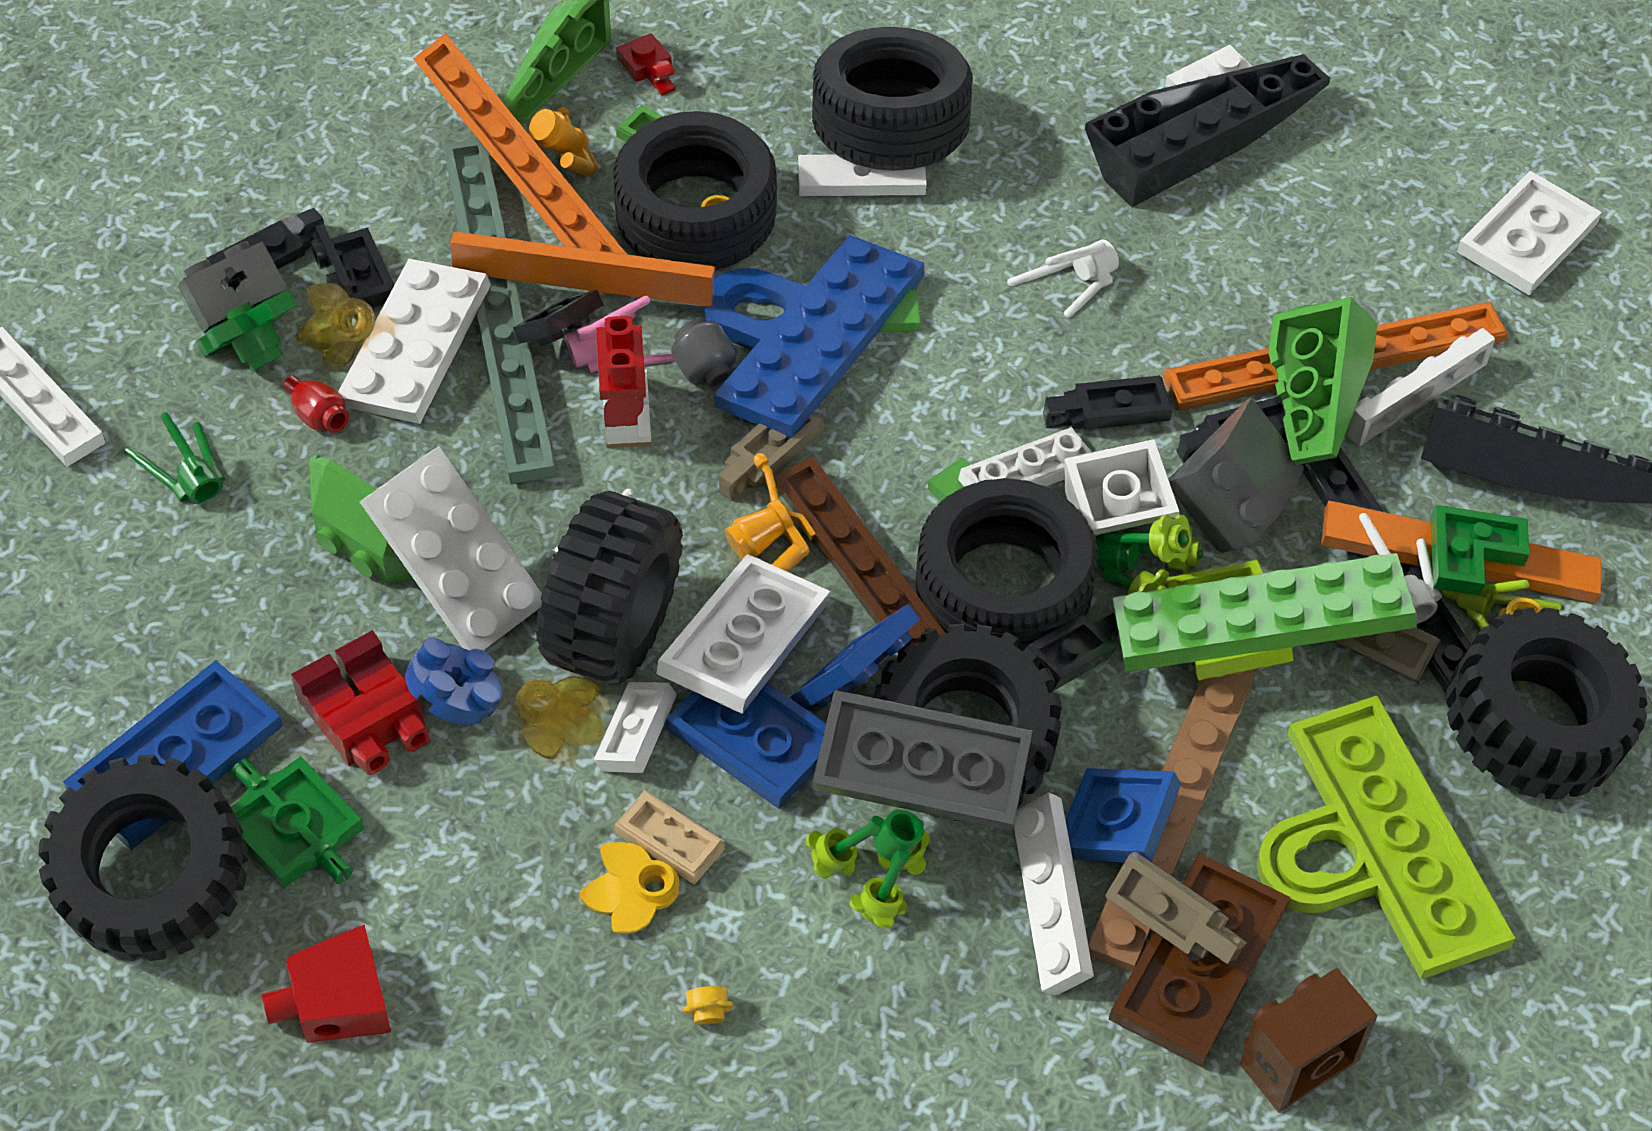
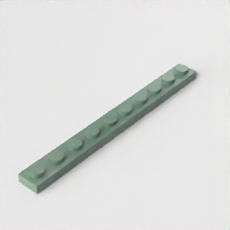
M478 139L443 144L460 232L506 238L488 151ZM488 277L491 286L476 315L510 484L556 477L529 343L519 344L513 327L524 321L516 282L514 280Z

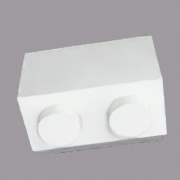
M1154 439L1064 459L1065 493L1067 499L1087 519L1094 535L1154 523L1163 515H1169L1171 518H1176L1179 515V509Z

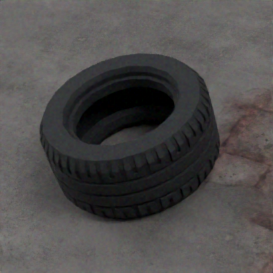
M876 27L845 35L829 45L815 63L812 98L814 130L829 150L840 158L856 165L891 171L911 170L929 166L943 160L955 151L969 132L973 83L970 65L955 46L929 32L902 27Z
M702 111L678 112L663 116L644 125L624 143L616 157L613 169L616 221L625 241L643 257L714 266L716 271L735 265L752 255L763 245L773 230L777 206V171L774 156L770 152L768 145L753 130L733 118L718 113ZM684 176H708L725 181L737 190V193L729 200L709 207H682L664 202L654 195V191L664 183Z
M1011 478L983 480L960 488L948 495L928 515L920 533L916 567V592L945 633H948V626L953 624H964V631L977 632L978 624L992 627L991 635L1002 638L1003 634L1007 632L1018 638L1017 648L1024 651L1034 641L1077 617L1088 614L1098 565L1096 538L1083 514L1070 501L1050 488L1031 481ZM1004 542L1025 546L1041 555L1053 569L1055 576L1048 585L1033 593L1007 596L986 592L970 583L957 564L966 553L981 545Z

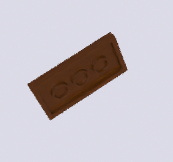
M1198 853L1182 884L1219 908V912L1229 918L1224 927L1230 929L1247 942L1237 960L1227 964L1211 952H1208L1204 958L1193 952L1186 954L1154 932L1114 1003L1108 1020L1203 1067L1287 909L1290 897Z

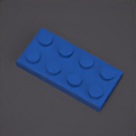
M215 660L64 780L63 783L66 789L70 786L77 791L86 783L82 775L94 767L99 774L110 770L109 761L125 757L129 765L137 764L139 755H155L160 764H165L168 758L182 761L190 772L198 769L213 784L283 726L281 716ZM150 818L140 820L125 827L115 836L126 847L133 850L169 819Z

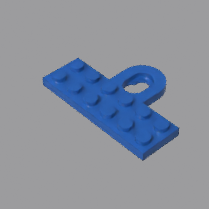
M849 235L806 286L768 271L754 268L735 269L714 278L712 307L703 306L705 321L719 323L730 340L752 348L750 353L714 394L715 408L757 425L760 423L767 426L769 430H776L786 435V437L792 438L881 330L886 320L908 291L913 290L924 277V262ZM742 302H753L756 304L771 303L783 308L784 313L771 320H758L740 314L734 308Z

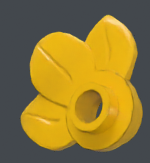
M611 842L600 846L601 858L607 873L590 882L579 892L580 900L589 909L604 915H612L611 925L613 933L630 934L645 928L650 924L657 910L668 907L676 900L680 891V880L673 867L663 861L651 860L643 847L633 843ZM657 881L664 885V888L657 892L646 890V886L650 882Z

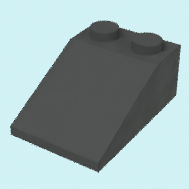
M1249 398L1168 480L1172 492L1218 551L1224 553L1252 545L1279 517L1305 468L1303 464L1296 465L1291 460L1288 444L1254 399Z

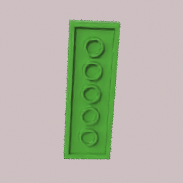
M1397 553L1372 555L1362 559L1336 563L1327 562L1317 566L1276 570L1259 575L1230 577L1220 581L1180 585L1175 588L1134 592L1129 595L1112 597L1125 672L1417 628L1416 610Z

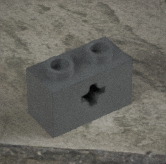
M243 241L224 251L226 259L213 265L206 259L184 270L187 277L183 278L178 288L203 333L227 321L228 318L225 314L246 302H250L252 308L288 289L263 241L251 247L248 241ZM226 277L229 280L237 278L240 284L235 290L232 287L224 289L221 284Z

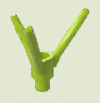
M1518 580L1485 584L1480 596L1446 590L1442 591V596L1456 601L1459 608L1467 610V616L1481 631L1483 627L1489 626L1485 617L1489 614L1494 604L1508 605L1516 598H1528L1499 593L1527 589L1529 581ZM1529 598L1536 601L1542 608L1561 610L1559 602ZM1515 681V683L1523 685L1525 681Z

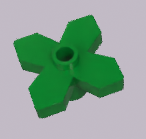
M289 289L252 308L250 302H246L227 312L225 315L228 320L208 330L206 335L196 341V344L204 357L232 344L242 364L247 362L251 371H255L284 355L279 347L282 342L272 322L282 318L286 312L295 308L297 304Z

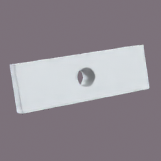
M836 154L798 155L799 196L926 195L925 166L911 170L891 171L856 165L840 158Z
M1070 427L964 467L960 471L958 480L964 487L983 480L1001 478L1027 480L1046 487L1065 480V458L1092 453V451L1073 428Z

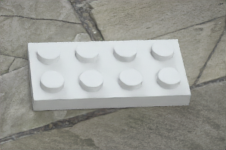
M408 259L338 391L345 401V406L362 412L420 424L491 286L487 274Z
M440 447L431 450L360 501V504L461 647L469 651L472 649L484 651L541 607V591Z
M747 554L660 657L656 674L743 714L827 606L830 591Z

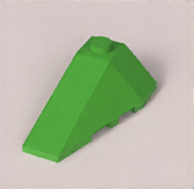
M564 0L560 5L550 10L502 101L521 125L612 42L609 0Z
M1352 297L1273 314L1268 353L1270 362L1276 369L1278 383L1275 384L1277 395L1283 401L1285 432L1291 460L1296 465L1337 458L1372 366L1378 323Z

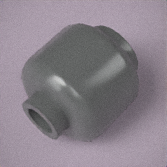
M699 318L688 322L675 333V342L672 345L671 352L687 381L692 384L707 382L710 387H714L726 381L732 374L730 368L737 359V351L719 323L714 321L705 322L704 319Z

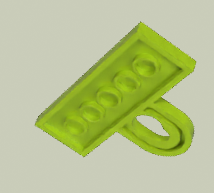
M1376 695L1291 723L1287 735L1326 806L1285 819L1268 831L1262 841L1257 861V870L1261 883L1289 896L1290 900L1287 908L1302 913H1322L1375 895L1420 980L1512 948L1516 939L1379 697ZM1321 840H1333L1340 842L1350 850L1355 863L1352 868L1342 873L1333 874L1322 870L1309 873L1301 870L1296 865L1295 856L1300 851L1307 849L1311 843Z

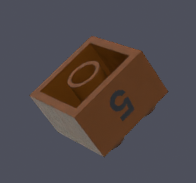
M1337 967L1321 978L1318 974L1310 975L1294 989L1291 997L1280 1004L1277 1000L1269 1001L1256 1011L1252 1017L1253 1024L1250 1034L1244 1041L1246 1046L1240 1066L1278 1113H1280L1358 1062L1378 1015Z

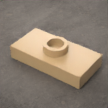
M646 790L643 791L614 825L616 835L629 843L643 847L650 857L670 865L679 876L693 885L699 881L725 850L724 840Z

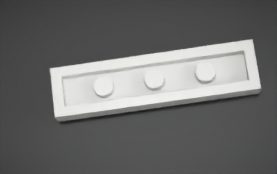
M0 327V396L66 467L104 445L105 440L100 429L7 331Z
M1481 328L1469 337L1462 336L1454 341L1449 349L1436 358L1430 356L1425 359L1408 376L1404 378L1399 376L1392 380L1385 390L1375 397L1362 399L1356 405L1347 436L1358 446H1361L1487 365L1495 338L1484 328Z
M1048 792L1016 811L1014 831L1042 992L1050 995H1058L1094 977L1062 798Z

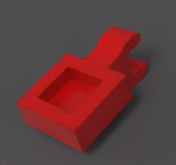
M652 33L616 47L618 60L636 82L648 78L661 96L676 90V86L669 79V76L675 74L672 67V57Z

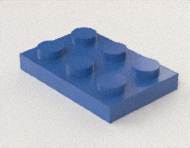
M909 604L905 605L855 638L791 695L790 698L805 709L815 703L824 708L832 702L834 690L848 692L854 686L858 687L879 669L877 664L888 655L890 657L912 639V636L907 631L920 620V617Z
M768 683L764 685L743 714L693 691L666 718V729L778 809L815 772L826 727L825 722Z

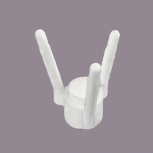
M1101 239L1089 246L1048 257L1045 261V266L1010 278L1007 284L1015 286L1073 266L1076 274L1082 280L1089 279L1094 281V283L1065 310L1064 316L1070 318L1100 289L1113 283L1110 273L1118 269L1119 258L1110 242Z
M1361 513L1359 519L1378 554H1391L1366 513ZM1418 539L1416 542L1423 580H1418L1415 575L1405 576L1416 610L1417 624L1426 621L1436 612L1438 607L1435 601L1442 598L1439 589H1433V571L1424 539Z

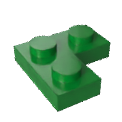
M1435 505L1431 514L1433 589L1480 596L1485 586L1484 560L1524 566L1530 556L1528 519Z

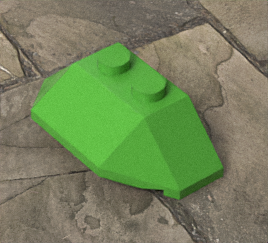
M317 454L309 459L311 504L316 528L315 536L319 544L332 554H336L339 551L350 558L353 566L366 577H371L374 574L386 583L413 581L414 579L360 504L361 500L377 489L333 460L320 457Z

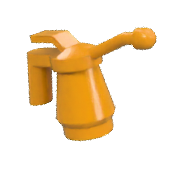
M560 107L557 111L543 109L537 112L529 124V134L536 144L541 148L559 153L562 157L560 164L563 168L583 177L594 174L599 169V166L588 149V135L581 129L572 126L568 109Z
M758 453L754 456L753 461L757 468H761L765 473L771 502L767 504L766 509L735 519L732 525L724 530V533L731 548L740 560L747 554L757 557L784 534L791 543V546L771 565L790 572L810 553L808 545L793 522L801 526L810 541L815 539L816 533L804 515L790 511L779 501L773 471L768 465L769 460L763 453Z

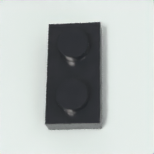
M598 289L569 296L513 327L519 344L538 340L540 346L546 345L564 337L562 329L571 330L590 322L588 314L604 306Z

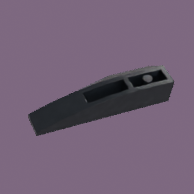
M1305 54L1150 91L1085 124V131L1104 181L1126 203L1134 207L1242 150L1329 85L1331 78Z
M1451 394L1449 400L1439 398L1421 454L1422 460L1508 487L1555 497L1598 502L1652 503V460L1634 454H1629L1628 458L1610 453L1611 448L1589 440H1584L1581 443L1566 438V434L1543 426L1537 428L1521 423V415L1510 410L1494 407L1493 413L1476 409L1477 401L1465 396Z

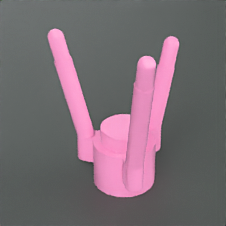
M643 296L591 325L565 334V342L575 367L587 365L590 374L597 372L596 328L605 327V318L630 316L632 319L635 318V311L649 304L650 298ZM672 354L644 355V365L676 362Z

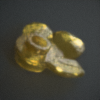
M332 283L313 285L306 289V294L311 306L317 313L304 324L297 333L296 338L311 349L323 351L324 369H340L345 367L354 358L358 343L367 339L372 333L375 325L374 312L367 302L361 299L350 298L339 285ZM358 314V323L354 329L352 319Z
M576 676L566 677L554 684L545 679H533L525 683L516 695L515 708L519 718L525 722L523 734L528 746L541 757L553 760L561 752L564 743L569 745H587L600 740L603 736L600 721L588 707L598 696L600 687L588 679ZM536 701L548 703L544 707L537 708L531 706Z

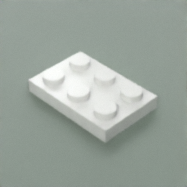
M1529 171L1460 240L1457 253L1530 295L1598 224L1602 212L1534 172Z

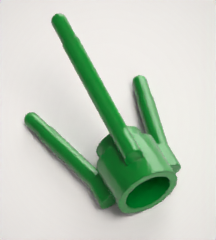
M163 412L160 415L167 431L185 458L177 467V481L131 446L125 447V454L171 489L180 502L190 499L194 504H201L218 495L223 488L225 477L217 467L207 437L199 422L193 424V430L203 459L194 455L167 412Z

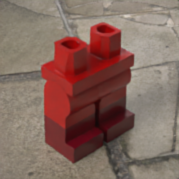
M373 630L336 649L335 654L338 664L330 654H327L291 674L298 701L334 748L341 753L348 766L356 763L364 772L371 776L384 769L390 762L389 753L384 747L398 739L407 751L414 752L430 741L428 729L423 718L420 698L416 700L410 693L405 678L396 670L383 651L381 641Z

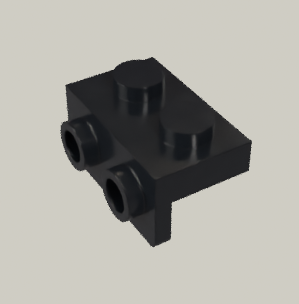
M324 224L316 226L318 243L312 244V251L318 268L320 270L327 268L329 274L325 275L332 299H341L348 315L384 304L394 287V283L368 227L330 238Z

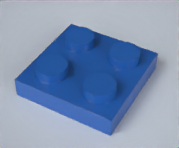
M1086 768L1066 818L1072 859L1125 862L1131 853L1137 852L1152 862L1181 786L1174 771Z

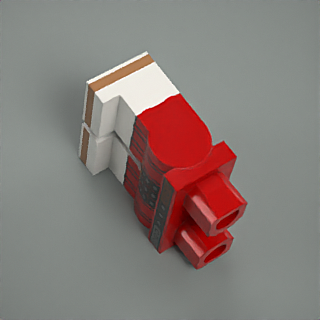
M630 316L605 318V327L596 328L600 400H603L606 448L651 446L647 369L644 368L642 325L633 326L632 317Z

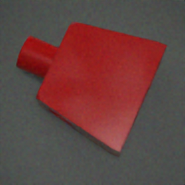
M365 925L353 928L291 955L286 960L292 986L261 994L268 1024L299 1017L307 1043L391 1032Z

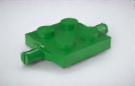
M301 756L281 771L263 776L247 758L241 760L242 766L237 763L232 773L248 789L242 798L233 804L231 808L243 829L242 838L247 845L248 851L284 889L308 870L317 866H321L334 879L336 884L344 882L343 876L347 880L351 876L353 869L336 852L342 845L364 830L362 819Z

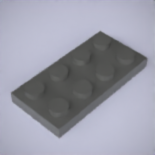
M834 690L812 782V790L1013 831L1033 731Z

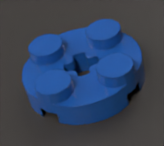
M428 638L424 641L421 648L414 654L405 672L407 687L417 700L420 694H422L426 700L432 703L429 709L431 713L455 724L474 725L480 723L484 716L488 715L490 717L498 706L503 694L500 679L493 671L495 662L488 653L480 649L469 651L454 644L444 643L437 638Z

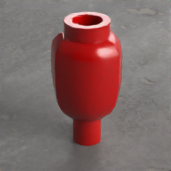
M295 375L286 378L283 388L291 395L290 399L294 412L302 422L311 429L321 432L337 433L344 429L349 421V413L346 410L345 401L340 393L331 386L317 380L302 381Z

